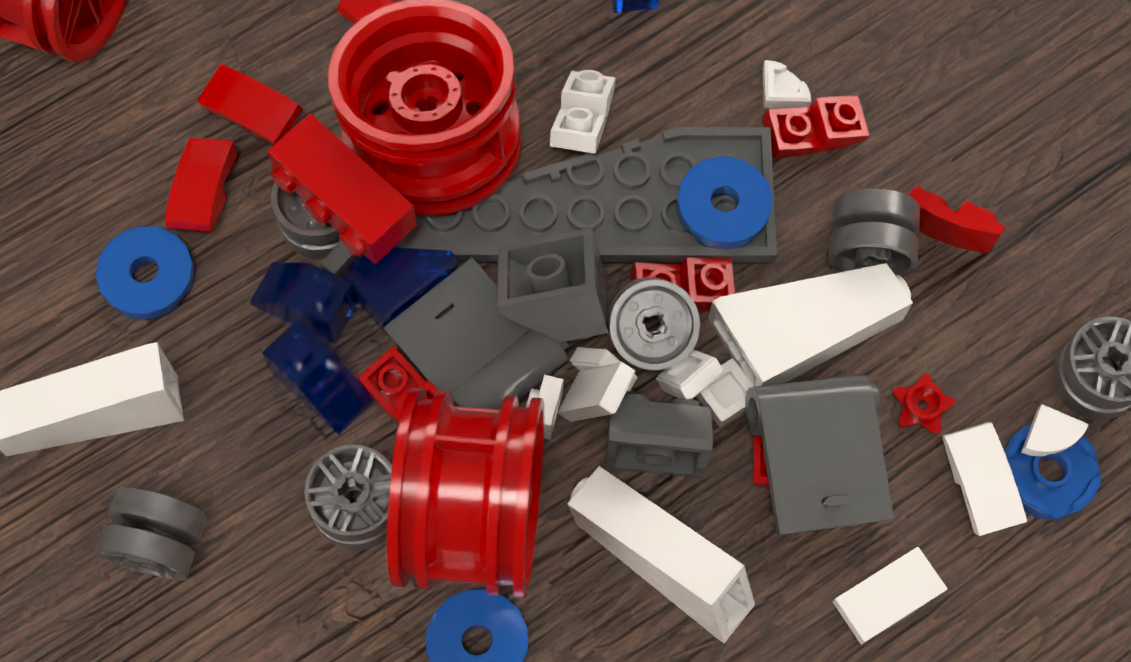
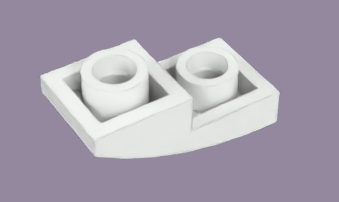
M594 70L571 71L562 90L561 109L551 129L550 147L596 153L609 113L616 77L603 76L600 72Z
M987 422L943 435L942 438L956 484L961 485L973 532L981 536L1027 522L1012 471L993 424Z

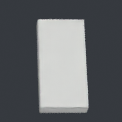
M621 361L580 371L557 413L570 422L615 414L635 376V370Z
M916 547L835 598L833 604L862 645L943 594L947 587L920 548Z

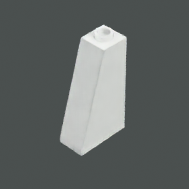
M885 263L721 296L712 301L708 320L731 357L736 361L754 387L784 384L904 319L913 302L910 289L905 280L900 275H894L888 264Z
M157 342L0 391V451L6 456L184 421L178 376Z
M600 466L589 478L582 479L575 486L567 505L576 524L713 636L725 643L755 605L744 565Z

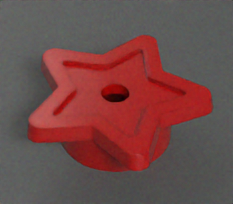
M924 374L912 387H894L892 392L903 408L898 422L899 427L906 428L919 424L934 435L941 432V414L955 404L954 398L944 395L941 389L933 384L929 374ZM918 402H925L927 405L926 409H921L918 406Z

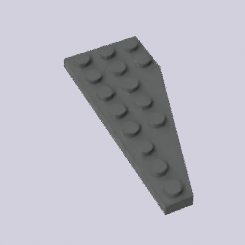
M676 127L662 131V136L642 142L636 139L622 143L621 148L596 156L593 153H589L525 172L522 178L505 182L492 196L471 208L446 215H416L417 227L395 246L396 262H466L471 257L476 262H498L499 246L593 228L602 262L682 263L686 257L731 259L732 263H775L777 258L770 127ZM720 156L742 159L756 167L769 183L773 198L769 221L763 231L742 247L720 249L706 246L699 242L689 229L686 231L680 223L676 207L680 183L690 168L705 159ZM719 194L711 199L713 206L719 211L729 212L737 207L736 201L726 194Z

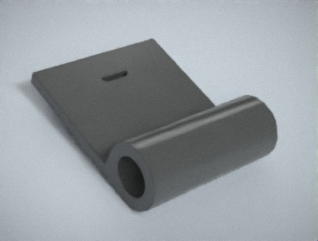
M473 257L383 327V331L427 381L429 380L437 390H450L453 405L458 407L501 410L506 395L517 396L518 401H520L532 388L534 389L542 383L544 374L550 376L568 361L565 350L569 348L567 341L558 342L499 314L497 308L498 286Z
M865 375L749 387L745 396L747 423L754 436H762L777 535L894 519L877 411L880 407V395L877 386L874 383H870Z

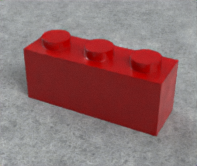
M311 113L267 150L273 168L270 175L274 182L285 193L290 195L295 191L305 200L304 207L319 224L324 226L329 222L340 232L338 235L340 241L356 257L364 254L376 265L417 227L414 205Z

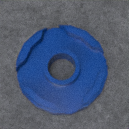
M720 156L705 159L690 168L680 183L676 207L680 223L686 231L689 229L699 242L709 247L731 249L748 244L763 231L770 218L773 198L768 181L756 167L742 159ZM726 194L736 201L737 207L729 212L719 211L713 206L711 199L716 195Z
M139 226L123 231L108 242L98 258L96 279L100 293L110 306L131 319L152 320L175 310L178 307L177 303L184 298L185 294L188 296L191 291L195 274V267L190 252L178 236L161 227ZM144 264L158 266V273L151 281L142 283L134 280V273L140 266Z
M1031 424L1026 425L1009 439L1004 448V453L1012 471L1024 511L1036 518L1059 520L1074 516L1093 500L1101 484V472L1099 473L1098 456L1095 448L1082 435L1075 444L1064 451L1042 457L1021 453ZM1051 459L1055 461L1062 471L1061 480L1053 482L1045 479L1038 469L1039 460Z
M486 589L465 590L449 597L433 613L426 631V652L430 662H524L528 653V628L520 610L505 596L488 595ZM475 628L486 630L492 637L490 649L482 655H472L462 645L465 634Z

